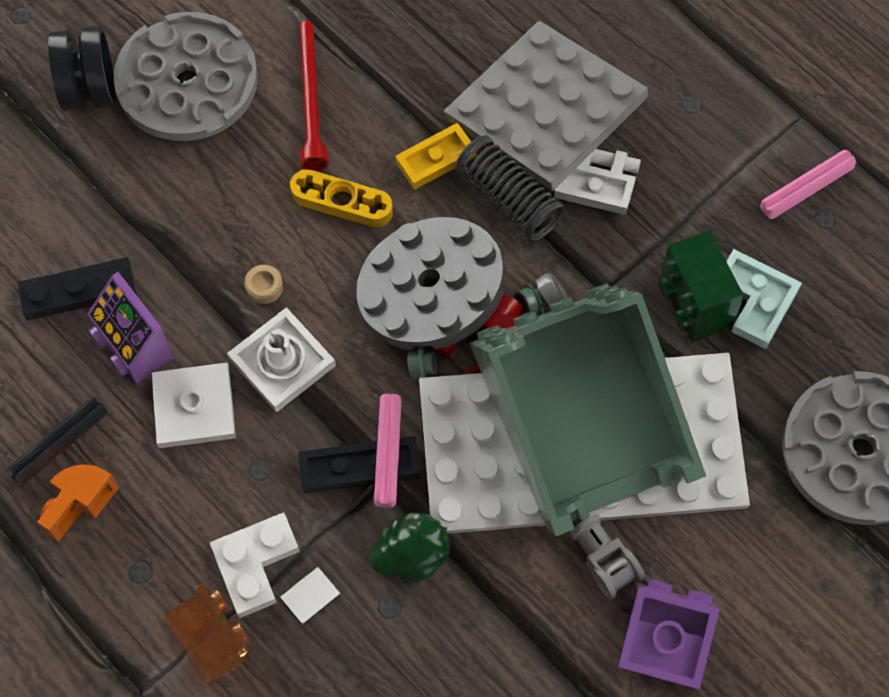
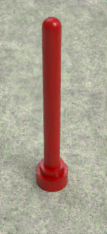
M305 20L301 22L299 27L306 142L299 151L300 167L303 170L318 172L325 170L329 166V152L324 143L320 141L314 27L310 21Z

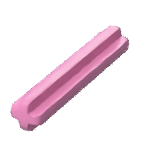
M842 150L763 199L760 206L762 212L768 219L776 218L853 170L856 164L855 157L852 156L850 151Z
M383 394L380 397L374 504L380 508H393L396 505L402 403L401 397L398 394Z

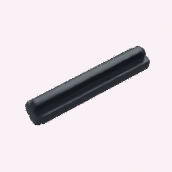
M91 397L7 468L9 476L18 485H24L106 416L107 410L102 402L96 397Z

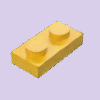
M456 123L396 155L395 161L412 188L416 190L455 169L459 155L471 141L460 125ZM476 151L475 154L471 157L470 160H472L473 158L477 157V151Z

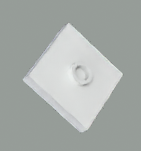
M228 363L152 372L156 441L159 448L236 438L230 367Z

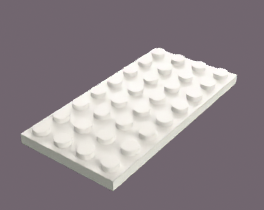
M729 353L665 358L706 477L687 484L684 476H682L680 479L670 481L671 485L663 488L657 485L589 512V517L598 514L602 521L747 509L750 506ZM482 373L419 378L430 515L440 521L443 527H447L448 534L544 526L543 517ZM577 518L572 520V523H580L583 520Z

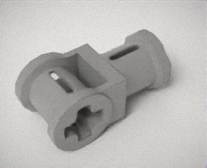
M596 514L576 525L575 529L570 531L569 536L572 540H578L588 555L586 565L590 569L597 586L607 599L612 600L616 597L618 590L634 580L637 582L645 579V574L636 557L629 549L624 547L619 538L613 541L609 538L600 525L602 519Z

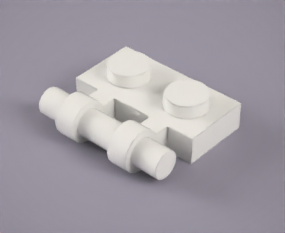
M595 149L555 189L554 198L626 215L636 177L623 174V171L638 174L641 160L628 157L627 152L619 150L615 154ZM595 163L611 167V171L593 167L591 164Z

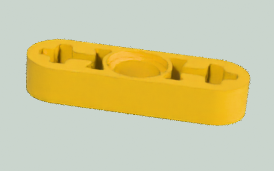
M301 170L291 178L290 189L292 198L302 207L373 228L383 227L392 219V200L384 191L313 170ZM308 183L313 184L314 190L309 189L306 194L302 193L301 187L306 188ZM337 192H347L352 196L351 201L343 206L334 204L331 199ZM320 193L324 194V200L321 199ZM359 197L362 198L363 204L359 203ZM376 204H382V210H378L376 214L370 213V208H374Z

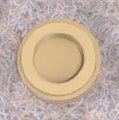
M270 265L255 266L245 277L246 292L249 298L256 303L268 304L274 302L283 291L281 274Z

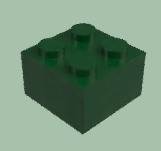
M711 230L668 245L665 261L662 262V275L658 283L663 297L666 300L670 299L676 310L674 311V317L680 331H686L693 343L732 328L743 299V293Z

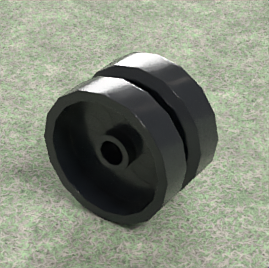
M100 25L83 28L79 35V43H77L75 36L69 30L50 32L48 35L50 70L61 110L64 112L81 110L86 101V92L89 100L95 107L114 105L116 92L113 65L103 27Z

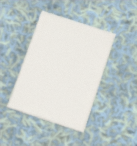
M317 567L280 598L303 624L338 596L340 592Z

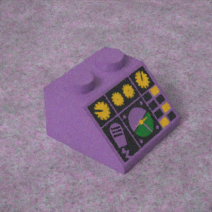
M117 272L112 275L87 313L93 325V328L88 331L101 349L108 346L114 354L109 359L122 377L129 374L133 381L138 384L151 375L152 372L157 371L173 360L174 357L162 327L120 273Z

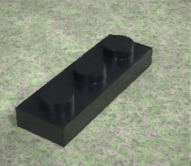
M129 257L18 281L23 316L28 321L93 306L111 276L117 272L120 273L137 295Z
M415 436L400 438L397 481L421 478ZM377 441L298 452L303 494L375 484Z

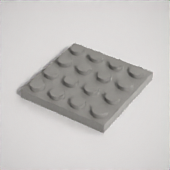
M538 21L444 110V115L447 121L453 125L458 123L463 131L474 139L479 136L488 135L494 140L493 145L498 144L500 146L499 150H504L505 155L511 156V161L515 160L517 162L516 166H521L522 171H527L529 176H532L536 181L553 192L648 98V88L543 22ZM493 148L492 151H497V148Z

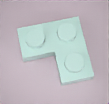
M733 249L727 263L743 293V299L747 303L734 324L732 332L767 349L802 283Z

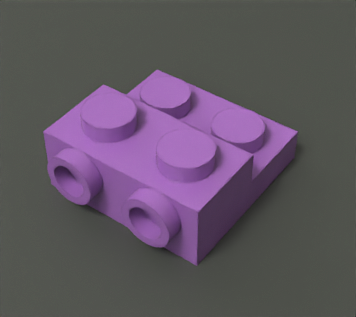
M649 579L647 586L639 584L618 667L700 689L720 611L719 605L712 603V595L700 591L689 590L688 596L672 593L673 585L663 581Z

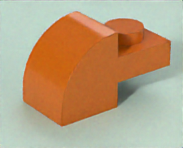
M75 465L66 468L50 480L58 496L51 498L43 506L37 523L48 536L59 542L82 511L96 519L119 489V486L110 473L97 466Z

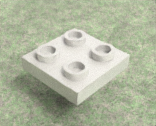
M287 307L227 353L232 364L276 413L336 366L335 359Z

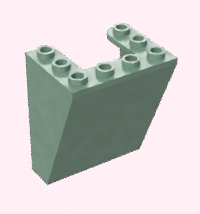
M608 284L594 287L586 291L587 298L573 302L572 298H567L550 305L551 312L538 317L536 312L524 314L514 319V326L507 329H500L499 326L485 329L477 333L478 340L470 342L474 356L545 525L555 536L575 529L572 520L577 518L585 520L589 518V512L657 485L663 488L671 485L670 481L680 479L682 476H684L687 484L706 477L642 293L629 291L627 287L618 289L617 285L609 287Z

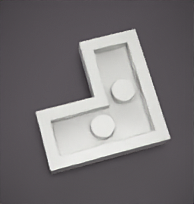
M284 512L209 542L239 618L277 603L263 567L300 552Z

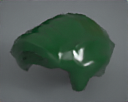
M408 513L402 518L394 519L383 530L380 540L371 549L368 559L370 566L379 574L387 576L397 575L411 582L421 581L432 576L444 564L450 553L451 541L447 533V527H443L440 521L434 519L429 514Z

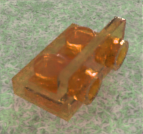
M201 583L196 587L199 592L198 594L164 616L203 678L210 685L250 658L244 647L250 643V640L238 622L230 625L223 615L229 608L218 590L215 589L209 593L205 585Z

